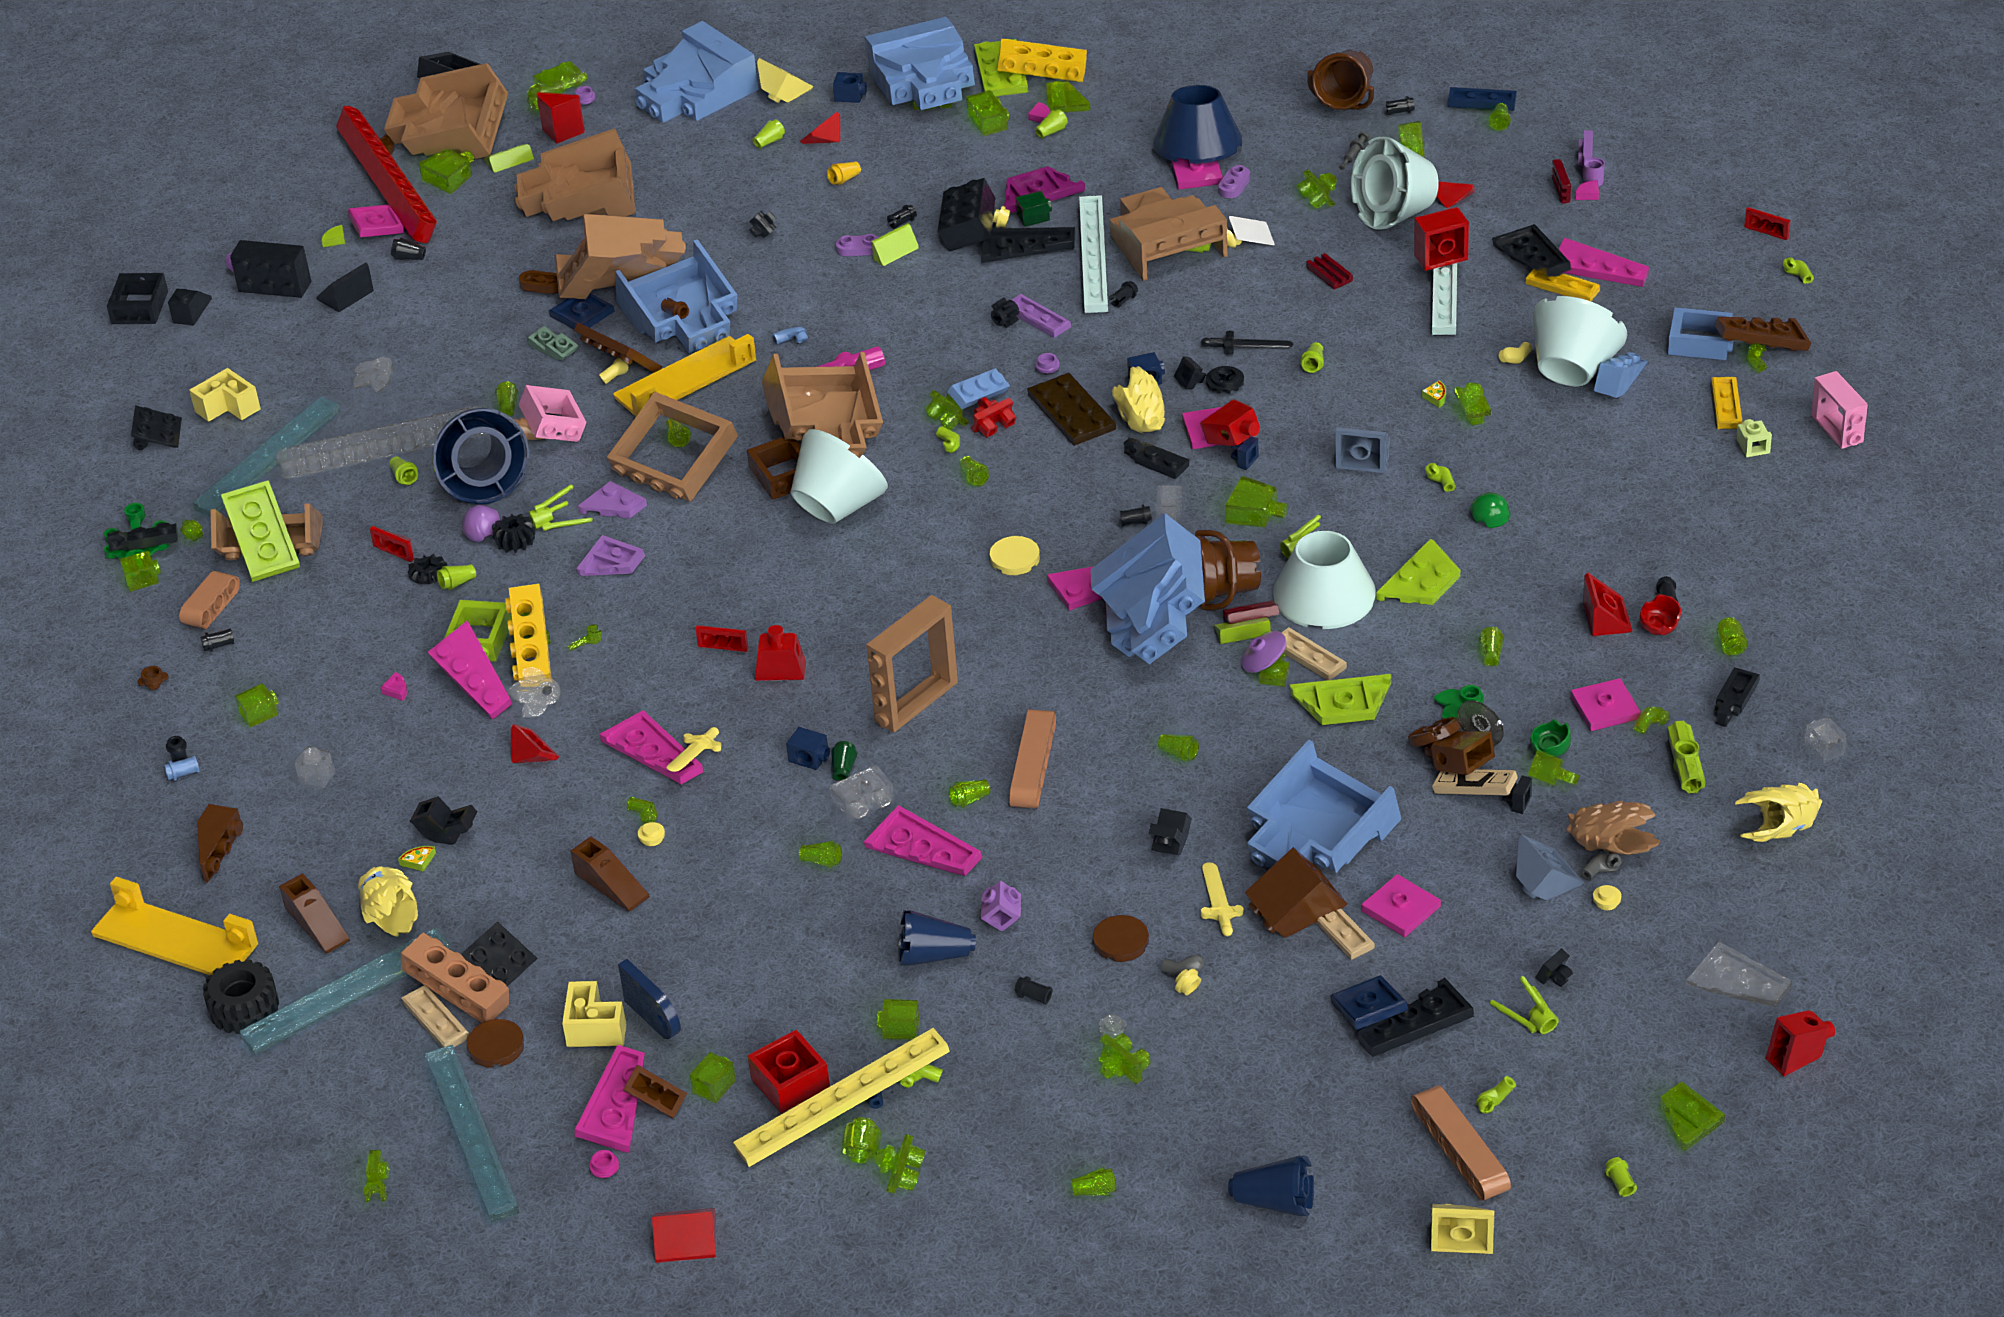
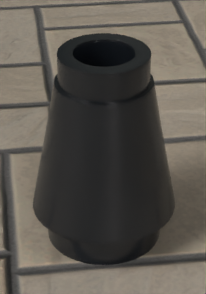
M401 237L400 239L393 240L391 256L396 257L397 260L424 259L426 247Z

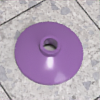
M1272 631L1253 639L1241 658V665L1244 670L1254 673L1271 666L1285 650V636L1281 632Z

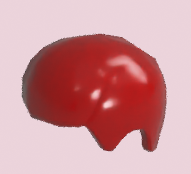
M1659 594L1652 601L1644 603L1640 611L1639 620L1642 627L1652 635H1667L1678 626L1682 610L1679 602L1674 598Z

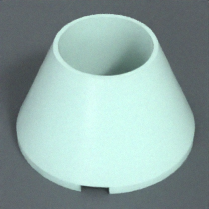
M1389 137L1373 138L1368 141L1369 145L1365 150H1360L1352 170L1351 194L1353 203H1357L1360 211L1358 216L1367 226L1373 229H1388L1423 211L1434 202L1438 192V175L1434 165L1429 160Z
M1557 296L1554 301L1547 302L1546 298L1539 301L1533 310L1532 318L1537 363L1540 372L1551 381L1573 387L1587 384L1598 373L1600 363L1610 360L1624 346L1627 339L1625 325L1622 321L1618 323L1614 320L1611 311L1584 299Z
M809 429L802 439L791 488L792 497L802 508L818 519L835 524L885 493L888 488L886 479L865 456L862 455L858 458L848 450L850 445L829 433Z
M1317 531L1302 537L1276 580L1273 589L1274 602L1278 605L1279 612L1284 617L1301 626H1323V629L1344 627L1360 620L1371 610L1376 596L1374 582L1351 542L1345 536L1332 531Z

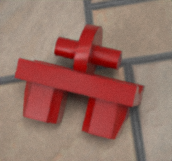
M986 397L980 398L978 400V408L974 409V425L971 426V430L974 433L980 431L988 438L997 432L998 426L995 424L996 422L1000 421L1004 428L1014 425L1017 417L1012 411L1013 401L1010 397L999 403L996 400L989 401Z

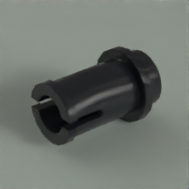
M1405 96V99L1386 101L1388 115L1408 112L1409 114L1411 111H1414L1413 97Z
M906 204L901 210L888 215L887 221L889 223L896 219V221L890 224L893 229L909 220L912 222L917 217L916 209L913 205Z
M1132 281L1124 282L1119 290L1110 295L1109 300L1114 299L1111 301V304L1120 308L1128 299L1137 296L1138 287Z
M1143 504L1140 508L1121 510L1122 526L1141 522L1148 524L1147 521H1152L1150 506H1144Z
M1661 577L1656 584L1657 592L1662 595L1671 596L1678 602L1675 593L1676 582L1671 577Z
M231 628L211 634L205 632L204 636H200L204 651L209 650L213 652L214 648L235 644Z
M172 736L166 743V750L170 753L172 762L188 758L186 753L187 743L180 736Z
M1029 976L1019 977L1014 989L1020 998L1026 996L1045 1005L1049 1002L1053 993L1052 987L1031 981Z

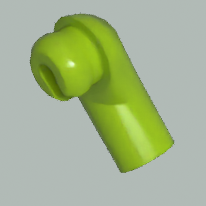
M944 426L939 427L936 435L944 440L943 446L945 450L950 453L957 451L960 447V436Z
M1505 1076L1495 1087L1479 1094L1476 1100L1479 1111L1485 1114L1492 1112L1494 1106L1499 1105L1516 1087L1515 1081L1511 1077Z

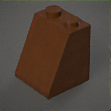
M1294 847L1245 891V894L1251 900L1248 905L1259 917L1261 915L1264 916L1265 919L1262 923L1273 934L1276 931L1285 938L1316 923L1319 917L1325 918L1326 914L1333 911L1336 912L1348 904L1321 870Z

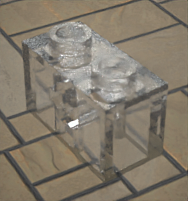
M877 765L830 786L832 805L847 823L862 818L866 814L894 802L893 784Z

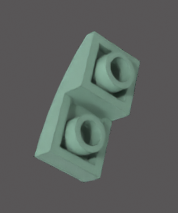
M545 326L530 335L527 342L534 349L557 360L565 359L579 347L563 333L557 336Z

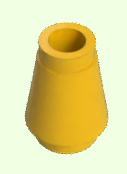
M856 161L832 164L827 169V178L831 184L841 185L860 174V165Z

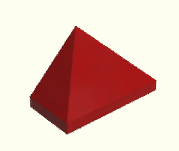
M838 111L800 140L802 144L840 142V114Z
M1438 181L1436 197L1446 208H1450L1473 194L1475 187L1473 184Z
M1750 207L1746 208L1745 228L1783 240L1789 239V219Z
M375 526L369 528L373 547L409 562L414 560L411 538Z
M699 625L695 628L698 647L747 652L749 649L746 630Z
M515 724L512 725V763L555 761L559 758L532 729Z

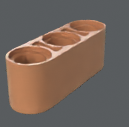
M212 571L181 607L179 615L181 623L207 629L237 594L240 586L239 578L234 575Z

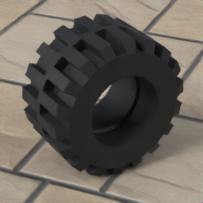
M246 959L244 962L235 960L231 964L225 963L222 968H216L213 971V975H209L206 978V983L203 985V996L210 1020L219 1030L224 1028L226 1033L235 1031L236 1034H242L244 1030H248V1033L253 1032L255 1027L262 1028L265 1026V1021L270 1022L274 1018L273 1014H276L278 1011L279 998L272 973H270L267 966L263 967L262 963L258 961L253 963L252 960Z

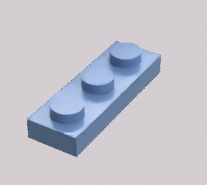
M995 368L956 383L947 392L959 407L964 409L977 404L978 400L982 397L989 399L1006 392L1010 385Z

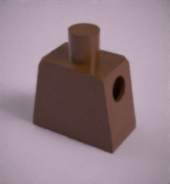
M1457 731L1441 740L1426 744L1425 754L1428 758H1433L1436 770L1462 775L1470 774L1495 757L1492 735L1489 731Z

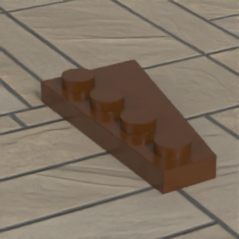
M1717 317L1714 324L1720 336L1728 341L1740 340L1748 344L1759 343L1771 348L1778 346L1791 351H1808L1811 346V341L1796 318H1788L1787 322H1782L1780 318H1771L1770 322H1765L1760 317H1753L1751 321H1747L1743 317Z
M577 323L573 330L581 335L580 340L591 346L593 345L603 352L606 351L608 354L630 365L634 362L654 373L662 368L661 365L634 349L585 325Z

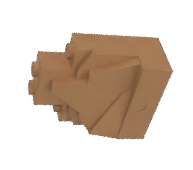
M488 63L422 77L415 94L393 99L384 130L394 144L403 143L412 155L424 153L427 156L452 151L463 154L467 160L490 156L508 91Z
M615 128L541 153L539 167L517 174V184L514 186L518 197H515L519 210L523 209L526 217L544 211L545 214L549 213L553 222L561 218L570 220L584 214H608V216L626 217L636 213L631 161Z
M1162 187L1120 198L1121 216L1110 219L1111 238L1143 281L1147 280V261L1209 243H1213L1223 257L1228 256L1227 219L1216 205L1205 207L1201 200L1194 195L1172 200Z
M584 214L585 238L573 255H555L559 298L586 299L593 289L616 286L615 271L620 270L629 282L677 263L686 250V244L682 240V232L667 231V229H664V221L661 219Z
M865 352L859 353L854 366L781 368L778 354H773L763 377L762 386L775 425H780L785 439L802 440L804 434L809 429L821 430L850 445L848 450L860 458L867 448L864 438L877 437L883 425Z

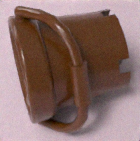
M1348 49L1343 52L1330 54L1316 64L1314 71H1308L1307 83L1309 90L1324 105L1332 109L1361 110L1370 106L1374 99V87L1370 86L1373 65L1366 54L1361 51L1357 52ZM1368 91L1367 101L1363 104H1358Z
M1197 530L1195 532V537L1201 543L1205 602L1200 605L1202 610L1223 609L1232 602L1236 593L1258 590L1261 583V571H1257L1256 563L1261 561L1254 541H1229L1222 533L1214 530ZM1205 536L1216 537L1220 541H1209ZM1228 595L1221 603L1207 604L1214 600L1215 597Z

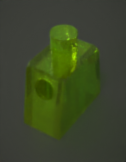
M445 149L419 162L422 181L452 194L472 176L470 163L474 161V156L468 150L459 154L453 150Z
M1241 476L1225 504L1226 523L1266 527L1272 516L1286 517L1288 504L1277 501L1276 487Z

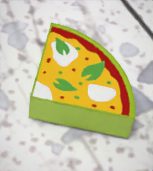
M1440 380L1422 390V398L1440 408L1446 399L1445 385Z
M419 846L412 848L398 858L399 865L423 872L436 854L435 847Z

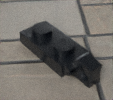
M1128 438L1123 443L1124 453L1130 455L1136 464L1171 478L1177 479L1189 467V459L1147 442L1141 443L1137 439Z
M161 523L153 528L138 527L124 533L118 530L109 533L107 539L110 551L128 548L130 551L177 542L178 528L176 523Z
M1734 667L1716 698L1717 725L1727 727L1732 715L1738 717L1742 713L1759 683L1760 674Z

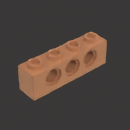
M423 932L401 952L402 971L479 1022L483 1023L495 1019L509 1006V988L504 982L495 980L486 974L481 967L474 966L466 961L460 953L453 952L443 946L437 938H431Z

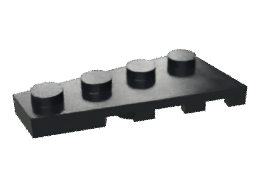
M1535 224L1492 238L1493 245L1496 248L1549 277L1559 276L1563 272L1571 270L1570 261Z
M1075 227L992 228L991 238L983 241L982 263L1075 248Z
M1444 977L1437 982L1438 987L1431 991L1425 989L1418 994L1416 1001L1411 1004L1407 1003L1408 1010L1373 1023L1359 1031L1358 1040L1368 1053L1374 1057L1474 1017L1473 1007Z

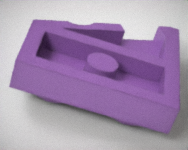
M602 535L576 570L578 575L632 574L645 557V554L641 548Z

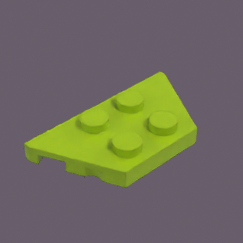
M1430 539L1376 592V599L1384 601L1385 597L1400 598V602L1403 603L1417 602L1433 605L1460 578L1461 570L1437 543Z
M1391 674L1290 684V694L1321 725L1375 720L1391 686Z

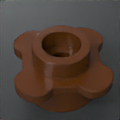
M148 666L142 670L141 678L137 682L139 686H147L150 690H156L169 676L166 672L162 673L161 668L158 666Z

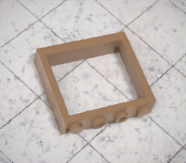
M654 392L609 453L607 459L611 465V470L616 471L619 476L623 477V475H626L638 484L645 483L650 485L657 492L663 490L675 499L680 497L691 502L734 443L738 434L731 421ZM660 415L713 435V438L682 480L628 459Z
M930 595L866 644L875 722L880 724V727L887 728L893 733L958 683L951 605L933 595ZM925 631H928L932 674L896 702L892 657Z

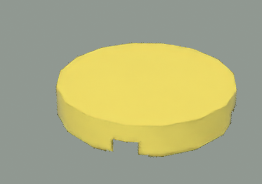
M1010 536L995 542L991 547L989 554L990 562L995 570L998 568L1003 574L1020 575L1031 571V567L1035 564L1036 566L1038 565L1040 550L1037 543L1029 538Z

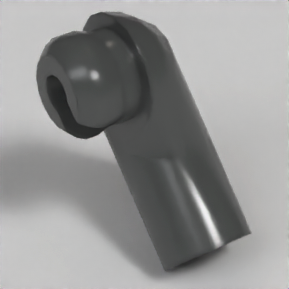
M1615 853L1598 854L1581 869L1580 874L1582 878L1590 881L1597 873H1609L1618 870L1622 860Z
M1199 955L1188 956L1179 962L1165 958L1161 965V971L1174 976H1178L1185 969L1188 971L1195 969L1199 972L1204 967V960Z

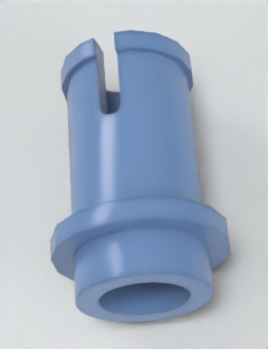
M195 756L176 762L170 760L168 761L169 764L164 765L168 780L173 779L176 781L177 777L199 772Z

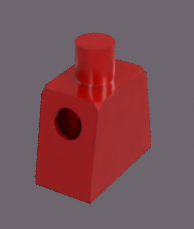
M1234 399L1200 422L1207 444L1236 446L1250 436H1256L1260 431V425L1254 409Z
M780 625L770 626L768 633H762L759 636L755 681L804 680L806 659L797 634L784 633Z
M1810 1010L1777 1017L1765 1059L1784 1077L1819 1059L1822 1056L1826 1040L1835 1036V1027L1832 1022L1828 1020L1822 1021Z

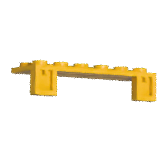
M749 334L736 340L731 336L723 338L614 392V398L635 416L639 414L654 392L679 400L756 361L754 338Z
M115 877L110 883L115 904L91 930L94 937L207 975H213V971L216 968H222L225 963L231 964L235 960L244 962L258 945L254 925L251 920L228 914L223 920L225 929L144 903L139 884L119 877Z

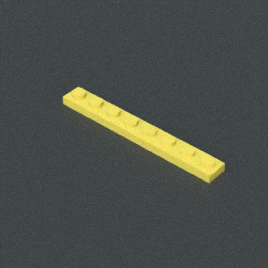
M932 1028L734 1141L735 1149L750 1167L950 1052L948 1045L937 1031Z

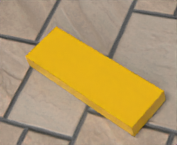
M1533 269L1526 277L1527 285L1590 302L1600 291L1599 284L1566 274L1549 277Z
M1712 377L1711 386L1717 429H1737L1738 424H1742V415L1736 377Z

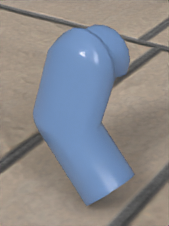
M800 326L773 333L772 338L775 344L778 345L794 338L797 343H802L808 339V335L806 334V329Z

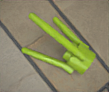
M572 484L560 490L543 503L534 506L535 509L528 511L529 518L535 529L542 527L543 531L551 528L589 523L593 519L581 518L550 523L553 520L552 513L567 506L568 501L550 508L548 505L573 489Z
M1316 515L1299 530L1280 542V550L1286 558L1289 559L1302 537L1320 526V523L1317 522L1321 518L1320 515Z
M1524 976L1520 977V981L1536 1003L1529 1011L1530 1021L1495 1000L1490 1001V1005L1526 1026L1531 1033H1535L1538 1030L1541 1034H1546L1554 1030L1559 1022L1558 1017L1547 1006L1535 986H1531Z

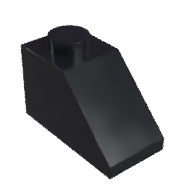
M176 289L168 301L173 323L194 326L212 300V296L195 290Z

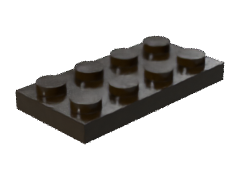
M1070 373L1027 388L1028 396L1073 446L1116 430V422Z

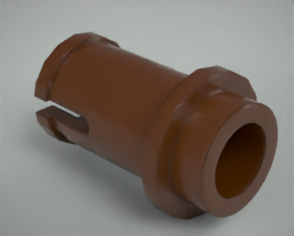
M667 298V300L664 299L661 303L662 311L673 316L678 315L680 319L686 318L689 314V308L685 302H677Z

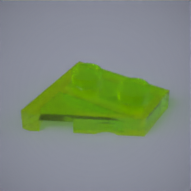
M1068 81L1046 83L1050 112L1057 109L1063 113L1091 111L1090 102Z
M1682 1081L1661 1096V1107L1684 1152L1725 1122V1114Z

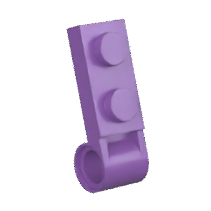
M1584 130V139H1579L1578 166H1582L1584 183L1598 180V186H1600L1604 182L1605 162L1601 158L1592 157L1593 131Z

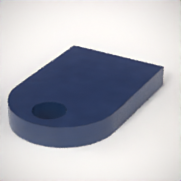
M628 959L619 963L618 967L624 1002L664 1039H670L677 1035L681 1030L680 1021L667 996Z

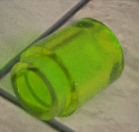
M1732 617L1724 618L1718 623L1716 633L1723 652L1727 655L1743 653L1748 647V641L1742 624Z

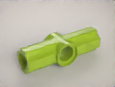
M1684 720L1675 721L1671 726L1667 727V735L1674 758L1673 768L1678 773L1681 789L1686 790L1688 794L1698 793L1700 789L1705 788V777L1699 759V745L1694 740L1691 725L1685 723Z

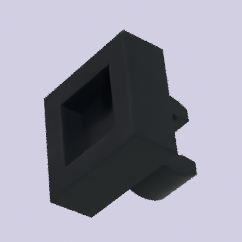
M1183 356L1173 377L1186 389L1192 390L1197 382L1202 383L1207 374L1202 373L1203 369L1191 357Z
M1522 775L1518 784L1515 783L1509 795H1503L1502 801L1513 803L1512 812L1524 813L1532 797V778Z
M1561 948L1542 965L1535 978L1543 985L1552 978L1556 985L1562 987L1569 981L1568 978L1573 975V971L1565 965L1570 955Z

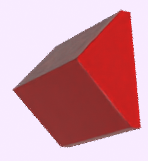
M537 92L542 130L556 144L585 132L579 95Z
M1586 573L1584 575L1583 605L1592 636L1630 633L1633 631L1623 596L1590 573Z
M715 1208L655 1213L652 1216L656 1263L716 1257Z

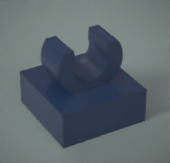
M1250 436L1239 445L1231 446V448L1236 449L1231 454V458L1238 460V468L1247 470L1259 457L1258 438Z

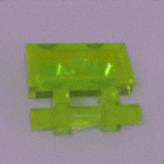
M568 61L533 75V80L543 91L547 90V93L561 94L567 88L580 86L582 82L588 80V76L585 72L581 73L577 66Z

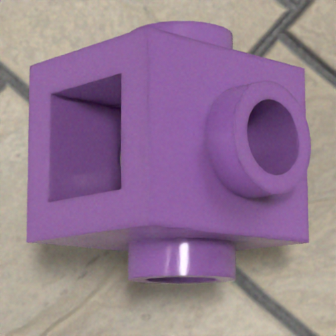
M1000 880L983 892L981 897L982 920L998 930L1004 931L1020 918L1021 893L1015 888L1008 886Z

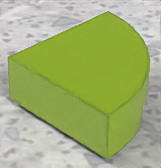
M342 225L329 229L322 236L323 247L345 244Z

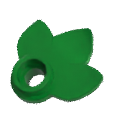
M1466 685L1461 690L1447 689L1434 697L1436 702L1445 706L1442 719L1455 717L1458 721L1466 718L1474 722L1482 716L1484 711L1482 707L1484 694L1475 685Z

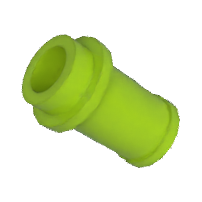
M1619 1157L1610 1159L1605 1165V1174L1613 1180L1619 1195L1625 1197L1634 1194L1637 1190V1185L1627 1170V1162Z

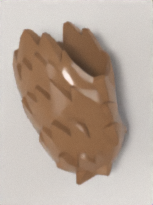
M1622 800L1604 805L1598 803L1579 808L1575 815L1568 814L1570 825L1566 831L1575 838L1576 842L1585 847L1587 851L1600 849L1610 854L1630 855L1648 852L1651 848L1660 844V840L1655 839L1654 834L1642 832L1634 828L1635 826L1645 824V820L1655 816L1650 806L1644 803L1623 802Z

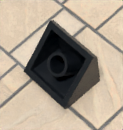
M365 262L331 283L316 297L317 300L335 311L341 312L372 293L374 289L368 264Z

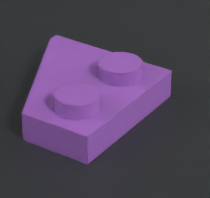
M609 481L579 504L578 509L581 514H586L587 511H598L600 516L631 518L647 506L645 498Z

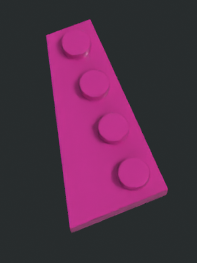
M1567 238L1563 239L1559 250L1571 264V270L1563 273L1643 287L1649 274V266Z
M1093 567L1047 574L1048 583L1069 611L1103 599L1091 589V569Z
M468 620L428 651L430 658L491 719H494L512 705L509 695Z
M644 710L600 733L601 742L679 784H683L703 773L702 764L695 758L679 771L673 772L666 768L685 748Z
M899 805L864 841L866 848L966 876L982 859L980 850Z
M617 1045L575 1128V1137L629 1153L638 1099L624 1092L623 1088L635 1066L639 1065L643 1068L645 1053Z

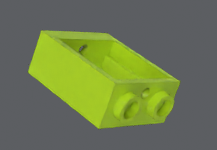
M460 600L444 639L467 620L470 625L491 626L493 628L488 639H477L489 661L496 662L509 631L508 620H512L511 613H507L506 603Z

